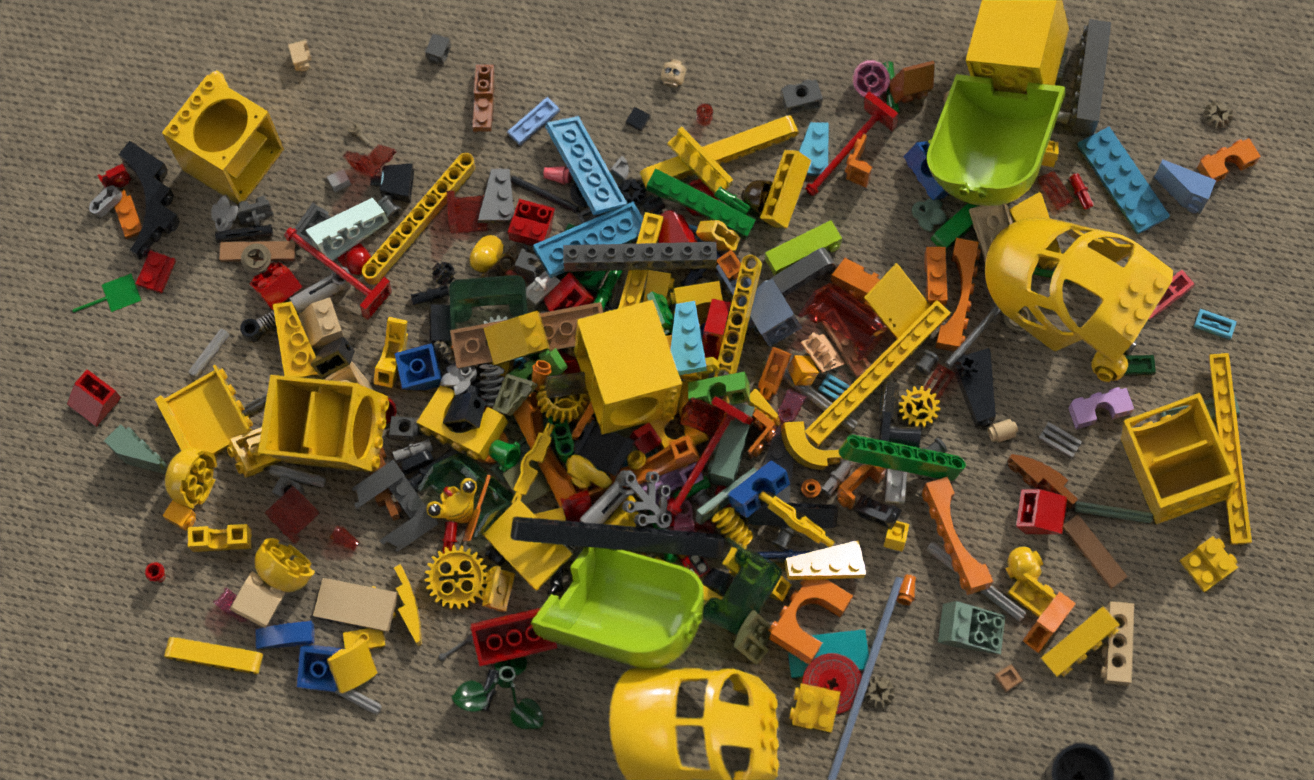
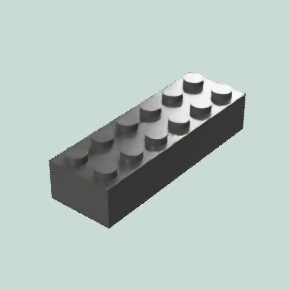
M1089 19L1087 26L1084 25L1080 35L1079 45L1081 47L1077 55V61L1079 62L1075 70L1076 83L1073 86L1074 99H1072L1070 108L1072 116H1070L1068 127H1071V134L1092 136L1099 123L1111 22Z

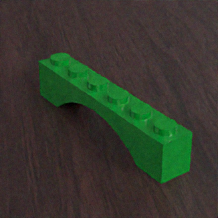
M656 168L647 183V191L663 199L683 205L710 220L723 222L728 230H733L743 240H746L756 221Z

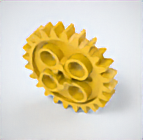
M453 545L452 551L445 547L444 554L438 551V558L432 556L434 564H427L431 570L425 571L427 575H430L429 578L424 579L425 582H430L426 589H433L430 596L437 595L436 603L443 600L442 607L449 603L450 609H452L454 604H457L460 610L463 603L466 608H468L469 601L475 604V596L481 599L479 591L483 592L485 589L482 587V584L488 583V581L483 579L487 575V573L483 572L487 566L480 565L483 558L477 560V552L473 555L470 554L471 548L464 552L462 545L459 550H456L455 545ZM465 561L471 564V569L467 572H463L460 569L461 563ZM445 563L450 564L452 567L451 571L447 574L442 573L440 570L441 566ZM456 572H458L459 576L474 574L473 578H460L457 583L454 579L439 580L440 577H453ZM465 581H470L473 584V588L468 592L463 591L462 584ZM445 583H451L453 590L448 594L444 593L442 586Z

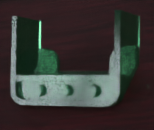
M519 275L454 280L449 286L452 330L458 329V323L470 320L472 317V307L509 304L510 313L514 317L529 313L526 283Z
M457 453L432 465L419 485L418 490L422 491L430 486L438 494H441L445 487L454 486L461 490V482L465 478H471L477 485L474 496L473 510H475L486 477L489 474L467 455ZM492 476L480 508L481 511L476 523L477 529L473 534L474 538L486 532L513 504L511 502L514 495Z
M727 537L726 541L738 549L734 558L735 562L742 567L722 600L714 597L705 603L702 618L738 635L741 626L751 611L754 610L758 614L760 613L780 580L782 570L778 565L751 548Z

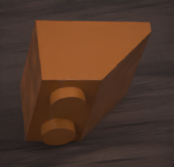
M934 61L903 68L890 80L888 88L895 104L900 102L906 104L915 98L921 100L928 96V93L934 88Z

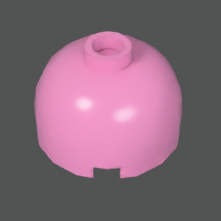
M874 60L860 63L853 74V85L856 91L864 97L869 91L878 97L887 90L890 83V75L886 67Z

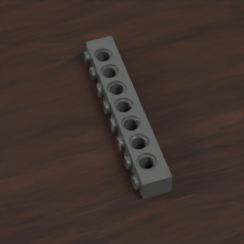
M716 242L563 245L564 272L716 268Z

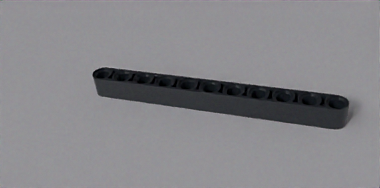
M513 517L510 534L511 539L524 542L713 558L722 557L725 541L723 535L713 533L529 517Z

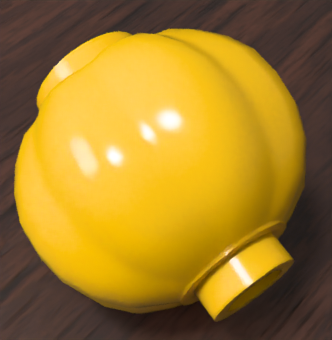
M1097 351L1092 359L1091 367L1101 381H1117L1127 371L1128 361L1122 354L1113 363Z
M1018 547L1009 554V567L1005 569L1010 579L1014 577L1016 580L1022 581L1021 583H1027V579L1022 574L1027 573L1031 577L1039 578L1042 572L1040 566L1044 564L1037 551L1032 552L1028 547Z

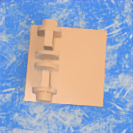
M812 333L809 335V339L800 342L822 373L846 364L825 334L816 335Z

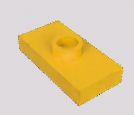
M367 628L343 633L346 650L360 639L366 640L369 649L386 646L384 631Z

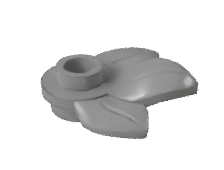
M228 195L222 196L218 203L212 206L211 216L215 221L218 231L230 230L232 221L237 216L238 206L230 205Z
M456 363L446 367L448 373L442 377L440 385L454 386L455 395H460L467 391L471 382L476 379L477 370L474 366L457 368Z

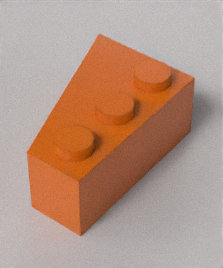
M844 258L831 276L833 286L839 290H845L850 298L860 300L865 308L870 311L873 310L864 297L880 281L878 279L879 275L876 273L870 275L864 271V267Z

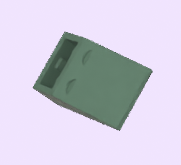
M120 424L104 440L110 449L126 464L166 474V467L168 465L130 427L125 429Z
M958 601L945 603L942 607L938 643L952 647L1001 654L1006 616Z

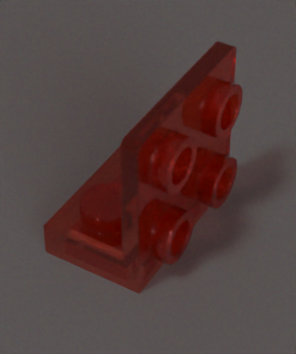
M379 144L367 156L347 151L343 157L355 172L372 177L380 172V168L385 163L393 159L396 150Z
M454 190L447 191L448 224L451 234L488 231V223H477L484 196L459 198L455 196Z
M291 487L265 514L295 545L300 540L297 535L319 515V511L295 487Z

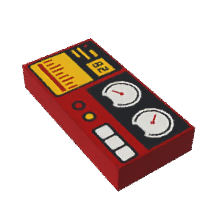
M677 555L682 565L694 572L699 578L710 572L709 567L701 556Z

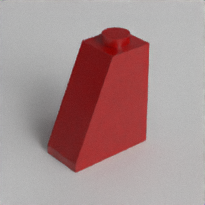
M666 210L663 214H660V216H663V222L659 233V243L698 242L683 215L676 213L674 210Z
M717 299L711 300L702 339L705 358L714 357L718 361L731 302Z

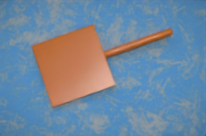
M490 475L486 477L477 507L473 510L472 517L468 522L463 542L471 541L491 478Z

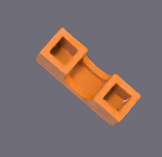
M1250 138L1244 141L1241 139L1229 148L1223 147L1212 156L1208 154L1202 157L1197 169L1201 175L1218 182L1224 179L1228 173L1224 165L1225 162L1235 163L1239 170L1242 171L1257 164L1261 156Z
M926 247L924 254L925 272L927 274L926 300L930 305L937 300L945 307L948 300L945 247Z

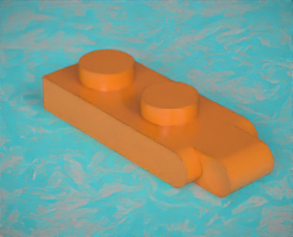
M123 190L121 191V200L114 207L125 238L128 239L139 235L142 225L132 196H127L126 191Z
M772 347L758 384L760 394L768 401L771 399L772 394H777L792 355L776 347Z
M591 402L572 433L573 440H578L587 422L591 423L595 419Z

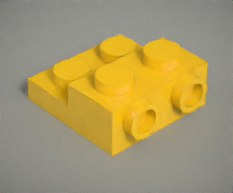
M262 427L234 437L229 441L227 447L228 455L230 458H235L237 462L236 469L239 474L243 473L245 478L262 472L265 467L281 462L279 459L258 453Z
M1214 536L1180 559V563L1203 592H1206L1238 568L1236 565L1238 563L1237 559L1232 554L1228 555L1224 550L1225 545L1223 541L1219 538L1215 539Z
M801 683L800 688L796 687L794 699L797 700L796 708L792 707L789 719L793 720L792 725L832 733L840 692Z

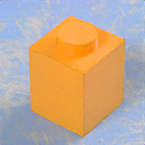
M794 355L787 368L794 385H812L819 373L811 356Z
M173 500L162 515L168 522L185 531L188 527H192L196 521V514L192 509Z

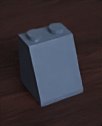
M771 279L761 283L756 289L750 317L768 346L771 347L801 329L802 326L774 280ZM746 297L740 298V300L745 306L747 303Z

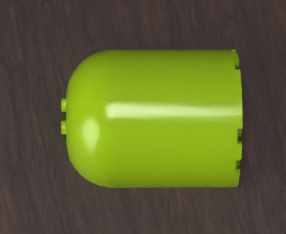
M956 74L927 152L928 167L936 182L955 198L979 206L1003 205L1024 195L1031 188L1039 173L1065 97V87L1028 82L1027 94L995 91L992 78Z
M584 547L570 567L573 577L570 587L560 601L558 596L551 594L531 622L535 633L545 640L638 668H659L679 658L692 642L702 620L704 604L703 585L694 572L682 566L625 550Z

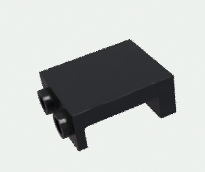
M597 421L587 422L583 429L585 434L582 440L578 439L574 445V455L585 457L595 467L616 478L635 442L614 431L601 434Z

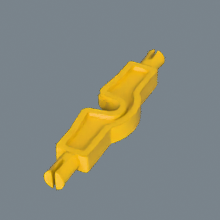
M547 423L544 432L538 434L532 449L524 455L520 465L521 473L514 486L516 493L511 503H514L517 499L521 500L523 495L526 496L531 485L538 475V471L530 467V462H544L552 441L550 435L555 427L554 425Z
M764 491L759 495V499L768 504V509L783 518L792 529L804 533L818 544L822 542L829 548L833 546L835 541L825 535V531L804 516L798 520L796 518V510L776 496L772 498Z

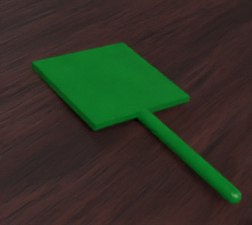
M132 273L102 284L106 297L77 307L72 312L75 313L106 300L111 312L142 301Z

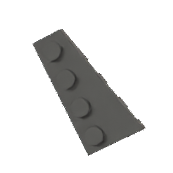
M779 426L763 466L773 461L785 469L790 485L777 495L765 491V493L772 498L776 496L783 502L789 503L794 459L783 444L781 426Z

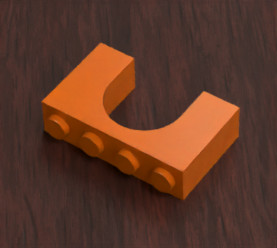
M803 579L800 583L802 585L799 591L795 590L790 597L792 602L789 607L785 605L779 616H781L779 622L774 621L769 629V632H771L769 640L807 664L812 662L820 650L822 642L799 627L796 621V612L805 605L817 604L841 618L853 595L827 579Z

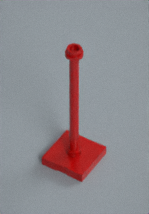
M869 91L864 97V110L872 117L812 184L808 183L806 185L805 191L811 196L819 192L817 188L854 148L857 139H861L863 134H866L877 121L893 131L897 127L898 113Z
M290 227L285 232L284 237H286L287 241L293 240L367 296L360 304L362 316L367 320L371 318L392 293L391 284L387 278L383 277L375 288L370 290L297 235L295 228Z
M716 396L711 403L725 411L723 414L724 418L673 504L669 503L667 510L675 515L682 512L680 507L731 420L734 421L737 418L750 425L754 419Z

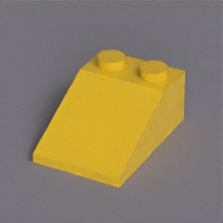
M538 311L484 328L494 365L550 349Z

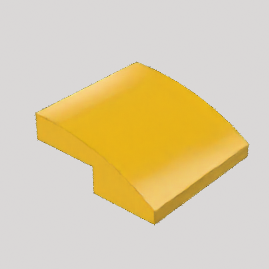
M363 639L358 640L347 650L340 649L327 660L339 693L350 691L377 674L367 642Z

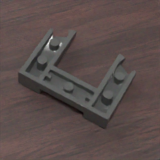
M391 460L355 485L352 490H357L359 502L354 503L356 509L386 488H389L410 519L379 541L384 545L387 541L397 546L395 551L398 552L439 523L435 518L427 514L425 504L395 461Z

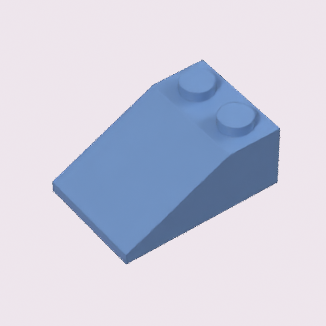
M1163 159L1154 176L1182 207L1187 208L1191 213L1200 214L1216 182L1212 178Z

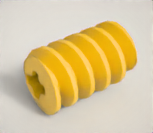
M732 507L720 510L711 520L713 523L719 521L716 527L718 529L722 528V534L727 533L725 536L726 540L732 539L730 545H736L735 548L738 550L747 546L753 538V532L749 530L747 525H744V521L740 519V516L735 513Z

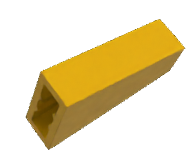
M1040 192L1009 209L1013 223L1027 218L1040 217L1050 219ZM1055 238L1046 250L1062 254L1057 238ZM1040 257L1038 261L1043 269L1048 267L1052 269L1058 265V261Z

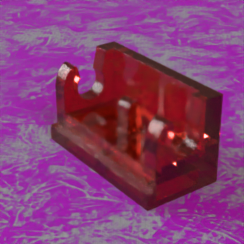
M691 397L682 408L680 424L713 436L724 418L723 414L725 411Z

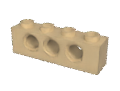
M1110 601L1105 608L1115 620H1119L1122 623V628H1117L1119 632L1112 638L1108 636L1104 638L1105 646H1102L1101 657L1105 658V665L1101 667V678H1104V684L1128 686L1132 682L1134 604ZM1112 640H1119L1121 642V648L1115 647L1112 643ZM1112 659L1119 660L1121 667L1113 666Z

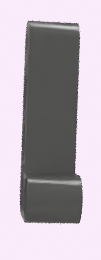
M820 248L771 279L774 280L783 297H786L819 275L826 277V274L834 272L837 269V265L830 253L825 248Z

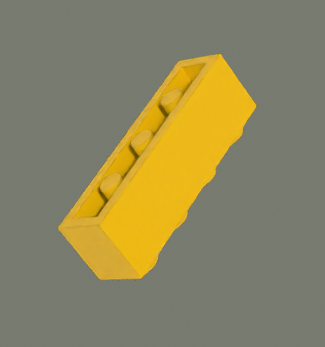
M784 150L760 219L772 227L788 228L812 160L799 151Z
M1103 606L1042 656L1041 659L1057 677L1060 675L1064 677L1073 670L1071 666L1075 662L1080 664L1088 657L1086 655L1087 652L1091 649L1096 651L1100 648L1105 637L1112 638L1118 633L1119 630L1117 628L1120 624Z

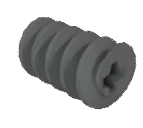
M486 364L480 366V368L486 370L480 373V376L485 377V379L480 380V383L485 384V387L480 388V391L485 392V394L480 395V398L485 399V407H492L501 389L502 381H504V376L501 375L504 373V368Z

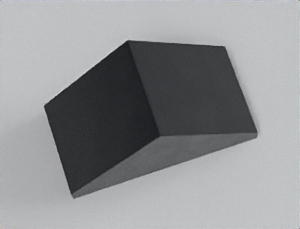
M712 568L702 582L704 586L733 604L738 601L745 591L730 574L716 568Z

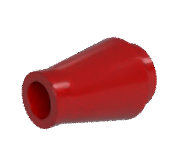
M158 562L149 564L145 569L146 578L154 582H163L166 577L163 565Z

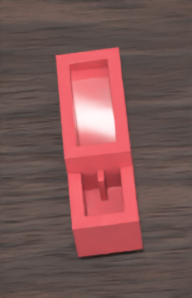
M1180 270L1172 277L1170 286L1152 312L1149 320L1195 286V283L1183 270Z

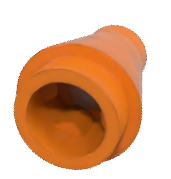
M539 360L533 365L532 382L538 384L535 390H540V386L544 385L552 371L551 365L543 360Z
M909 574L904 576L896 600L898 603L911 605L915 600V576Z

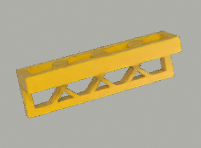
M681 126L677 134L667 145L714 194L720 186L725 190L731 187L733 183L732 177Z

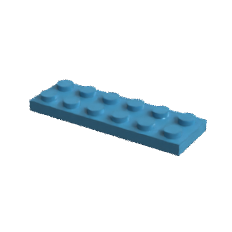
M579 116L547 122L545 128L593 215L610 212L627 205L625 198Z
M1110 127L1078 142V148L1137 235L1170 217Z
M631 202L534 244L533 249L548 276L553 278L564 273L563 245L630 244L638 239L643 217L634 202Z

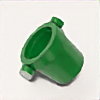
M495 440L491 444L488 454L501 465L499 470L506 472L518 462L521 454V445L517 442L509 444L501 440Z

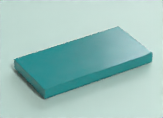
M865 629L811 635L822 642L820 650L814 659L829 653L840 654L852 660L859 671L865 670L869 658ZM788 652L791 679L803 677L805 669L809 664Z

